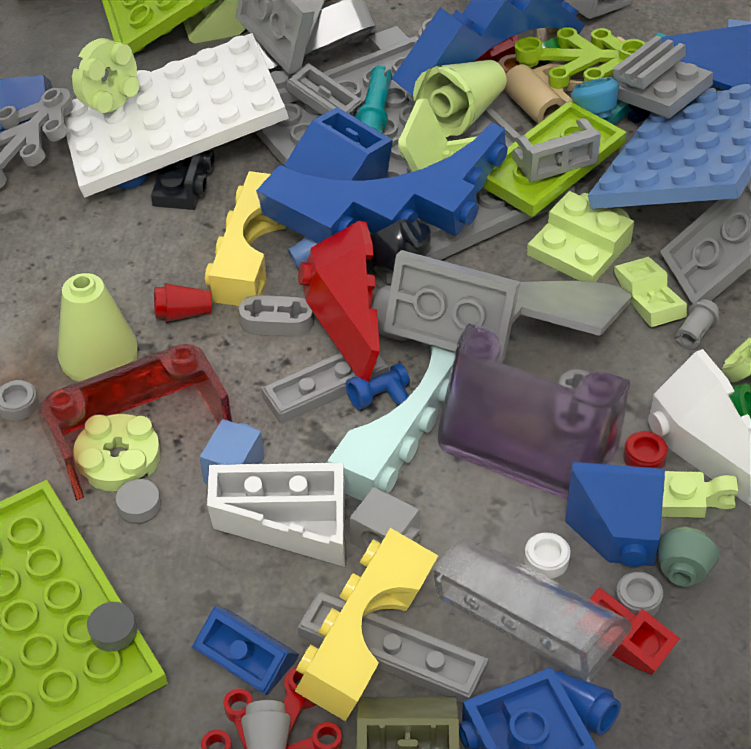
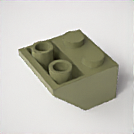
M360 697L357 713L356 749H460L456 697Z

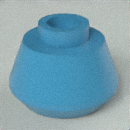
M612 77L586 81L574 86L571 98L580 107L601 118H605L611 115L610 110L617 105L619 83Z

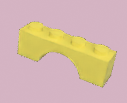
M249 171L244 185L238 186L236 206L234 211L230 210L227 214L226 232L224 237H218L215 260L213 263H208L205 272V284L210 286L212 302L239 306L245 298L263 294L267 283L264 254L255 250L250 245L258 237L268 232L286 229V226L264 216L260 207L256 190L271 174Z
M392 528L389 529L382 543L373 539L360 561V564L367 567L361 577L353 573L339 598L346 601V604L341 612L332 608L318 631L320 635L325 637L320 648L318 649L310 644L298 664L296 671L303 674V677L295 692L346 721L379 664L364 641L361 628L362 618L371 612L381 609L407 611L438 555Z

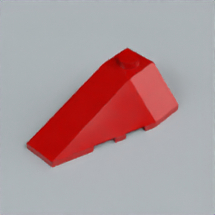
M358 221L311 247L307 262H301L298 284L303 285L307 304L355 375L369 382L380 352L377 309L371 308L372 291L375 288V275L367 274L366 260H371L373 257V245L367 222Z

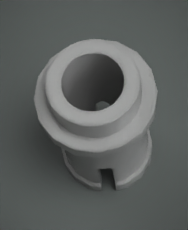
M701 299L698 302L692 303L689 308V316L675 333V337H678L676 340L681 346L688 349H696L708 329L716 326L719 321V308L717 305L707 299Z

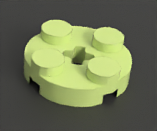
M99 38L88 43L82 49L78 57L83 59L80 62L79 69L74 68L72 74L73 90L77 99L82 104L101 113H107L118 109L128 98L134 97L139 90V81L136 78L137 66L132 50L128 45ZM107 68L108 77L106 81L103 82L101 78L105 76V69Z
M114 414L90 417L85 423V429L75 441L73 454L79 473L88 478L90 485L100 490L118 491L124 483L133 479H139L146 473L148 477L154 473L160 462L161 450L158 436L152 427L150 419L145 416ZM117 447L128 449L127 451H120L118 457H112L110 450Z

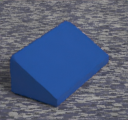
M214 606L192 645V648L265 695L272 691L299 656V653L229 609Z

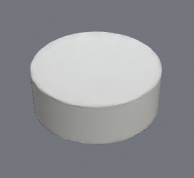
M545 532L536 534L528 540L525 546L524 562L527 569L533 575L544 579L559 577L567 570L570 559V547L561 536Z

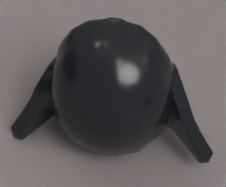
M402 219L371 234L373 257L371 260H366L367 272L377 265L382 271L393 274L396 254L401 250L426 256L431 243V230L429 226L420 223L418 220L410 222Z

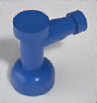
M401 363L391 366L389 372L374 377L369 382L355 376L347 379L345 385L352 405L357 410H361L370 406L373 396L383 391H387L392 400L399 406L409 397L404 387L409 385L410 380L406 368Z

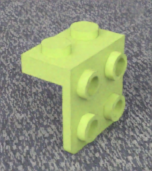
M422 98L418 99L399 138L398 148L401 156L406 159L413 172L450 157L472 142L476 137L447 141L428 100Z

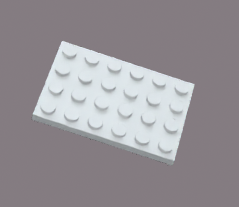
M253 33L245 36H236L229 42L217 47L203 49L196 55L183 60L169 62L164 67L152 72L138 74L136 76L139 81L137 94L134 97L128 98L122 106L112 112L101 113L82 104L77 98L73 99V109L64 117V124L68 129L66 137L78 185L85 198L289 119Z

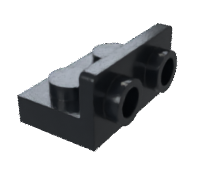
M206 150L160 168L151 194L152 206L196 210L199 197L205 196L207 172H212L214 168V150Z

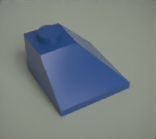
M572 462L565 522L608 562L623 563L630 567L654 566L660 541L665 469Z

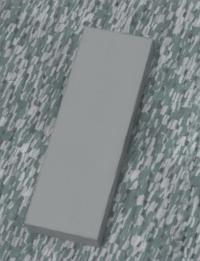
M340 352L261 387L262 397L280 424H283L347 395L346 380L356 375ZM378 355L370 379L388 372V366L380 355Z

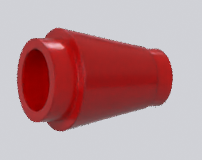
M164 283V287H154L155 318H165V322L211 313V291Z

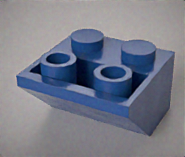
M336 107L312 120L285 162L284 167L305 175L331 180L366 181L382 179L388 175L393 140Z

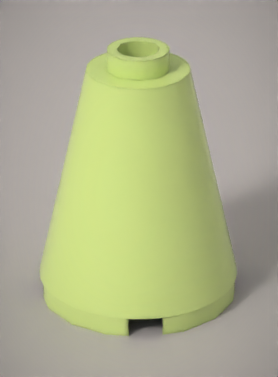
M493 60L435 66L421 73L416 80L413 92L414 102L418 99L426 98L445 137L458 136L466 132L506 87L507 78L502 66Z
M90 273L72 276L62 287L58 338V360L61 368L72 380L84 384H95L94 379L108 377L110 382L120 378L130 371L137 360L138 345L136 336L100 277Z

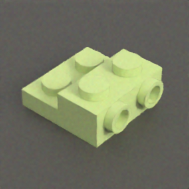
M569 191L549 211L548 223L528 243L527 255L579 281L596 282L631 243L634 221L630 219L627 212L620 208L612 210L608 208L591 209L588 193L577 195Z

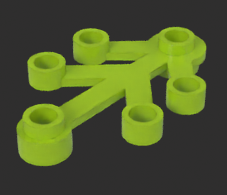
M566 27L557 31V42L560 48H542V41L539 38L523 37L515 42V58L520 65L524 64L530 68L537 66L539 60L571 61L563 66L554 67L549 70V85L552 88L562 89L570 84V76L586 69L584 71V82L605 78L613 74L614 67L646 43L639 39H628L622 42L613 36L610 30L605 28L593 30L591 32V42L578 35L574 28ZM598 62H607L597 68H588Z

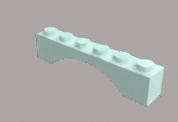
M428 344L431 354L429 367L421 383L407 400L383 417L369 424L349 430L328 459V463H343L345 494L363 501L373 487L386 493L391 492L398 478V470L404 461L409 463L413 459L418 448V440L424 432L429 433L437 420L438 410L443 403H450L455 394L458 380L462 375L467 376L470 373L475 357Z

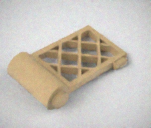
M621 36L617 37L622 42L625 41ZM554 61L533 70L524 64L516 65L506 73L507 82L504 91L539 124L569 100L574 103L572 98L565 92L566 90L572 91L574 86L584 82L571 79L572 76L584 78V71L586 69L570 76V84L567 87L556 89L549 85V70L554 67L563 66L571 61ZM598 62L594 67L597 68L607 62Z

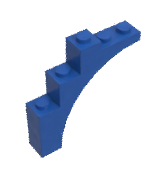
M471 0L463 13L455 10L453 15L440 7L392 77V80L413 96L416 80L421 73L429 68L474 62L497 44L528 30L547 27L558 29L570 27L574 28L579 35L585 24L576 18L579 11L564 0Z
M492 122L472 142L450 157L426 168L390 178L366 181L331 180L305 175L279 165L256 190L262 214L317 243L358 221L367 222L369 231L375 233L398 220L406 219L413 222L418 218L456 237L465 225H470L476 218L479 209L476 193L482 189L487 176L494 167H499L507 156L508 147L505 140V128Z

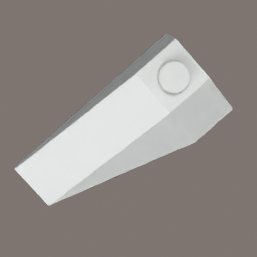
M701 349L696 351L653 394L648 422L652 432L662 437L671 451L712 480L723 475L737 477L738 494L735 496L751 507V418L748 414L740 417L729 398V395L734 393L732 385L707 353Z

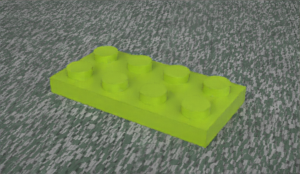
M569 100L523 136L529 140L532 146L553 138L571 135L578 130L582 131L578 127L576 120L585 118L595 130L601 133L598 162L530 183L512 158L513 149L521 148L515 141L508 147L504 162L499 167L495 166L487 176L483 188L529 216L534 217L625 144L627 132Z

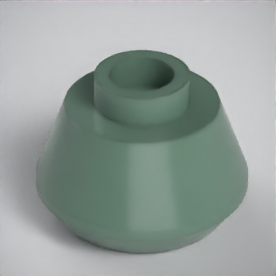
M690 527L674 528L661 535L657 550L663 574L672 583L682 587L701 583L718 563L720 556L718 547L706 533Z

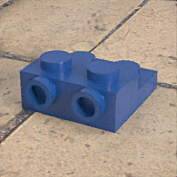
M552 667L463 701L459 736L465 749H597Z

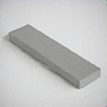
M318 591L298 626V635L321 645L325 637L320 635L318 631L332 608L341 612L346 602ZM373 612L362 618L363 638L369 651L379 662L378 669L446 697H456V701L461 703L474 697L488 668V658Z

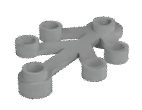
M51 88L43 93L40 102L18 111L14 106H6L0 110V124L4 129H8L0 132V146L8 143L0 152V189L7 181V177L2 169L19 151L27 166L38 165L44 160L45 152L42 149L41 127L47 138L52 142L65 137L68 129L64 124V117L73 109L72 95L68 89ZM30 119L28 122L18 125L19 122Z

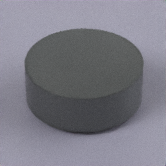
M108 602L93 610L87 621V629L92 643L97 648L112 652L127 647L134 640L137 633V623L130 607L120 602Z

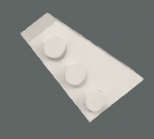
M343 463L209 465L207 508L213 529L345 567V478Z

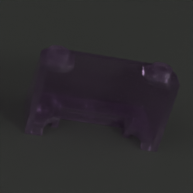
M468 323L459 338L438 425L439 446L443 451L452 456L567 500L572 462L610 465L620 445L630 380L607 372H592L580 381L576 390L497 362L501 352L500 339L495 333Z

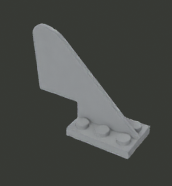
M239 0L236 18L250 33H253L254 38L288 74L297 73L302 67L307 43L325 0Z
M751 179L739 198L718 200L660 251L692 303L698 302L701 299L712 301L747 270H751Z
M401 250L396 254L383 331L501 364L506 356L512 324L520 314L601 336L627 308L632 295L623 288L591 281L519 282Z

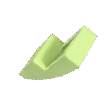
M650 257L614 266V273L623 289L631 293V304L650 327L687 317V303L667 287V272Z

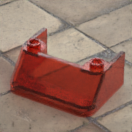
M192 344L176 345L56 390L40 402L38 416L41 426L76 501L84 498L73 456L63 435L85 427V423L90 417L94 415L108 416L119 414L196 385L216 423L219 425L222 419L232 422L228 394L204 352L199 347Z

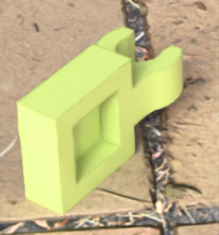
M665 471L662 517L705 518L707 507L719 509L735 508V495L738 494L737 477L723 475L709 482H704L703 472Z

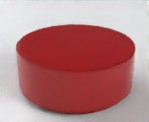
M648 431L636 432L630 435L625 442L623 459L627 466L662 469L666 462L668 447L664 439L655 433Z

